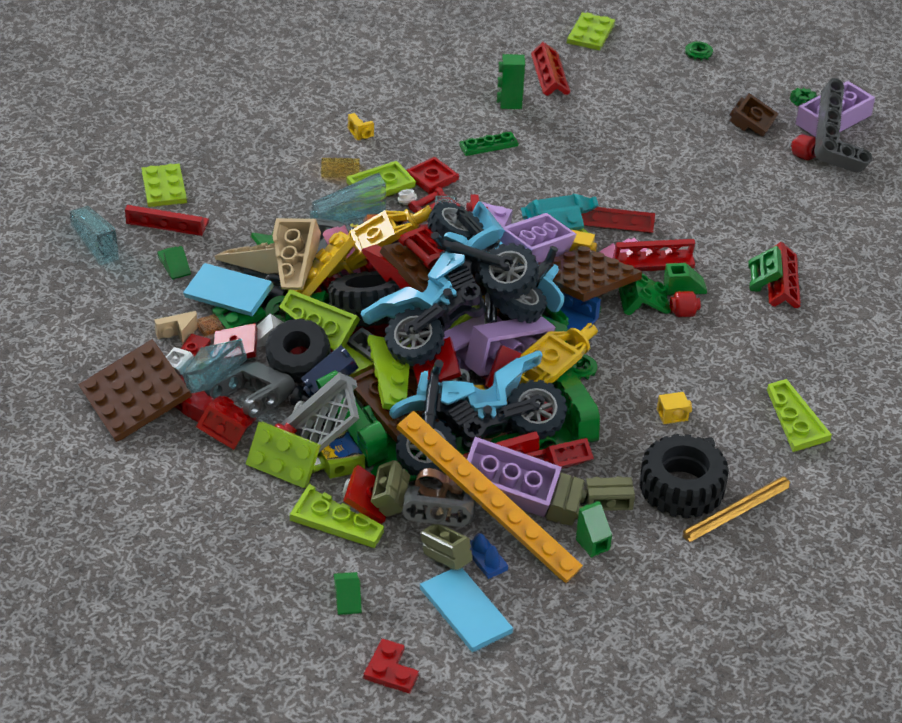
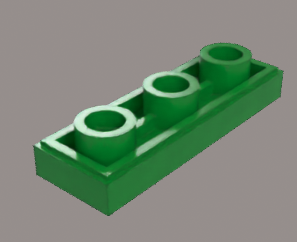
M503 132L497 135H486L480 138H469L459 141V146L465 156L518 147V141L512 132Z

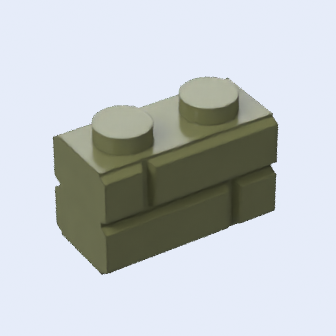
M393 460L382 464L377 470L371 503L376 508H379V511L384 516H391L403 511L404 497L408 488L410 474L405 469H402V466L397 461Z
M562 472L559 474L546 516L548 520L559 521L560 524L573 526L575 519H578L579 509L583 507L580 506V503H584L587 490L583 489L585 484L583 479L572 478L571 475Z
M632 477L586 478L585 490H587L585 498L587 505L599 501L604 511L633 510L635 492Z
M432 524L422 530L421 539L424 543L422 546L425 555L449 566L452 570H459L472 561L470 538L440 524Z

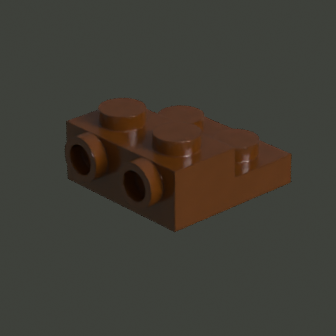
M748 93L746 98L741 97L729 114L731 116L729 121L743 131L749 127L763 137L779 113Z

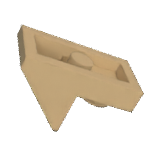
M196 311L154 319L158 339L179 335L182 345L190 334H193L198 328Z

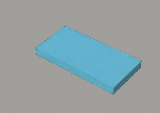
M204 263L183 294L189 299L253 317L274 285L269 280Z
M463 568L448 570L420 583V590L471 652L513 633V627Z

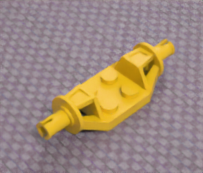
M427 205V207L415 214L410 213L408 209L404 211L385 210L352 229L348 236L356 241L353 245L355 251L346 258L351 251L350 249L328 274V278H331V276L343 269L347 270L349 274L354 273L353 270L368 264L366 257L361 252L363 248L375 244L380 247L392 244L404 233L419 228L420 224L427 221L432 211L431 207ZM408 220L409 223L398 226L395 221Z
M588 323L582 330L570 328L567 331L547 332L521 354V357L538 350L542 352V359L538 366L522 373L520 383L525 384L528 380H534V382L543 380L547 384L553 383L577 363L584 354L589 352L590 343L588 340L598 333L596 326Z

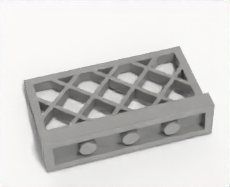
M339 372L281 424L289 423L297 429L295 434L305 439L308 438L309 432H312L309 440L315 443L320 434L321 437L318 442L321 445L320 453L359 419L353 392L357 387L356 380ZM341 407L338 418L335 419L338 408ZM349 409L350 416L344 421L347 411ZM325 419L326 423L323 431L321 432L320 430ZM333 422H336L333 431L329 433Z

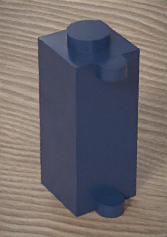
M340 345L301 378L305 385L302 388L311 397L319 390L316 384L317 379L334 370L349 376L359 367L348 351Z

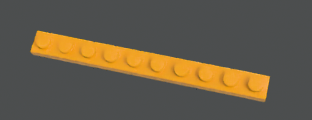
M412 411L397 425L398 431L563 582L567 583L581 570L583 565L416 412Z

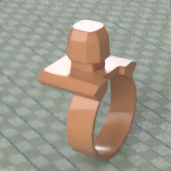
M427 468L417 474L415 486L420 487L418 492L424 496L445 498L447 490L451 491V493L462 494L463 489L459 488L449 476L437 469ZM434 477L442 482L441 489H429L420 483L419 478Z

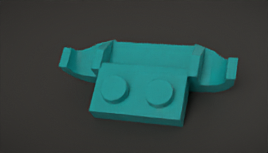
M579 194L540 200L535 199L526 207H521V213L524 220L548 213L570 230H581L584 228L581 214L597 208L598 201L596 196L588 198Z

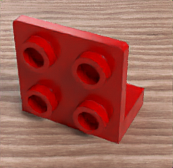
M218 396L208 404L196 428L234 450L246 429L255 422L256 417L252 418L245 415L243 407L236 406L232 399L226 396Z

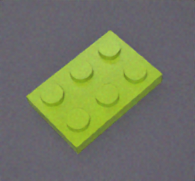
M582 12L567 38V43L600 51L615 25V19Z
M398 161L347 176V184L365 204L416 187V181Z
M180 164L141 167L148 207L187 203Z
M258 422L246 465L306 488L309 485L321 445L265 422Z

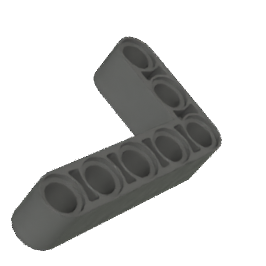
M832 78L821 91L815 156L822 162L852 172H862L872 161V154L866 149L839 140L844 84L840 79Z

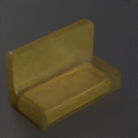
M321 158V177L347 178V176L360 173V158Z

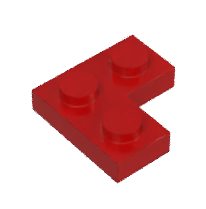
M382 638L363 674V679L410 694L419 676V670L398 664L405 650V645Z

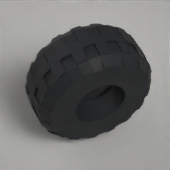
M305 319L288 320L279 324L271 331L265 345L269 367L288 374L296 383H303L301 378L331 354L330 342L324 329L315 322ZM299 346L308 348L302 354L293 355L288 353Z

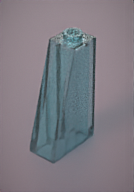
M379 173L371 175L312 202L310 218L345 223L364 219L367 214H379L385 211L386 184Z
M89 206L70 211L71 226L99 265L119 260L115 227Z
M242 339L200 348L183 372L187 390H190V394L210 390L248 359Z

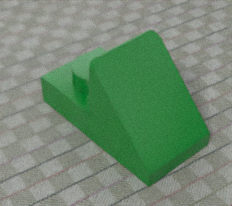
M182 246L157 251L158 258L172 280L191 275Z
M358 573L334 574L338 615L362 613Z

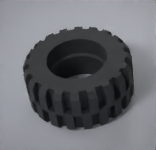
M378 271L351 273L350 275L336 278L330 283L328 287L329 305L357 315L360 321L356 327L379 326L385 323L388 324L393 318L386 316L372 324H367L363 321L361 311L381 298L401 289L394 280L386 282Z
M673 434L669 438L668 436L662 437L659 441L652 443L644 453L639 481L641 493L645 499H648V503L652 507L657 506V510L662 513L666 511L672 517H676V515H681L682 518H690V515H694L695 518L703 515V512L708 514L721 504L728 479V463L723 453L718 448L715 449L713 443L710 441L705 442L701 437L697 436V438H694L689 434H685V436ZM687 472L698 478L690 480L681 479L670 473Z

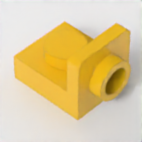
M355 113L348 114V130L356 140L368 139L374 136L373 121L363 123Z

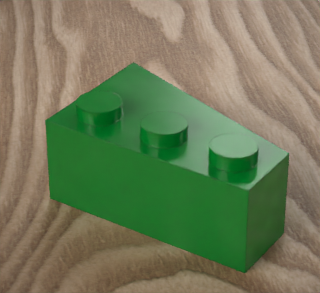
M502 54V61L498 62V72L501 73L497 79L499 92L496 95V102L500 103V109H522L525 55Z

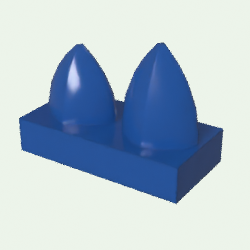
M477 533L473 540H470V550L472 552V560L489 579L508 571V564L500 556L497 548L491 545L482 533Z

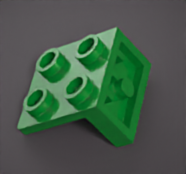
M642 274V279L619 288L623 311L627 315H632L635 310L640 308L642 303L665 314L671 312L665 286L659 281L656 282L648 278L645 274Z

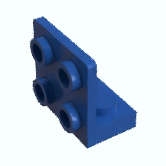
M563 293L564 303L561 310L569 318L568 330L570 328L582 330L588 323L593 325L597 321L601 299L594 297L583 302Z

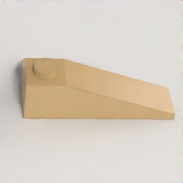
M276 218L273 241L278 261L281 288L284 290H303L318 251L321 236L316 219Z
M266 242L251 248L250 246L229 249L215 255V260L266 274L276 273L279 275L274 243L268 245Z

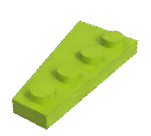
M289 289L279 306L294 320L305 319L321 326L328 336L330 348L333 351L340 345L343 348L345 347L360 321L357 315Z
M369 335L367 342L371 348V359L374 361V373L379 383L378 390L382 408L390 410L393 405L407 398L409 364H401L398 359L395 360L392 357L384 337Z
M787 379L768 384L767 392L792 452L831 441L832 434Z
M311 484L307 486L290 513V521L372 548L376 547L384 533L383 525L362 513H354L350 510V506L344 503L340 505L333 501L332 496L327 493L321 494L316 491V487Z

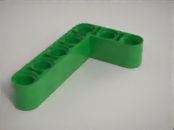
M334 370L317 379L318 389L320 390L338 372ZM356 402L359 419L347 429V432L364 454L365 465L369 468L388 458L387 435L378 420L371 424L369 423ZM341 407L338 408V411L335 416L336 418H338ZM349 409L347 411L344 421L350 416Z

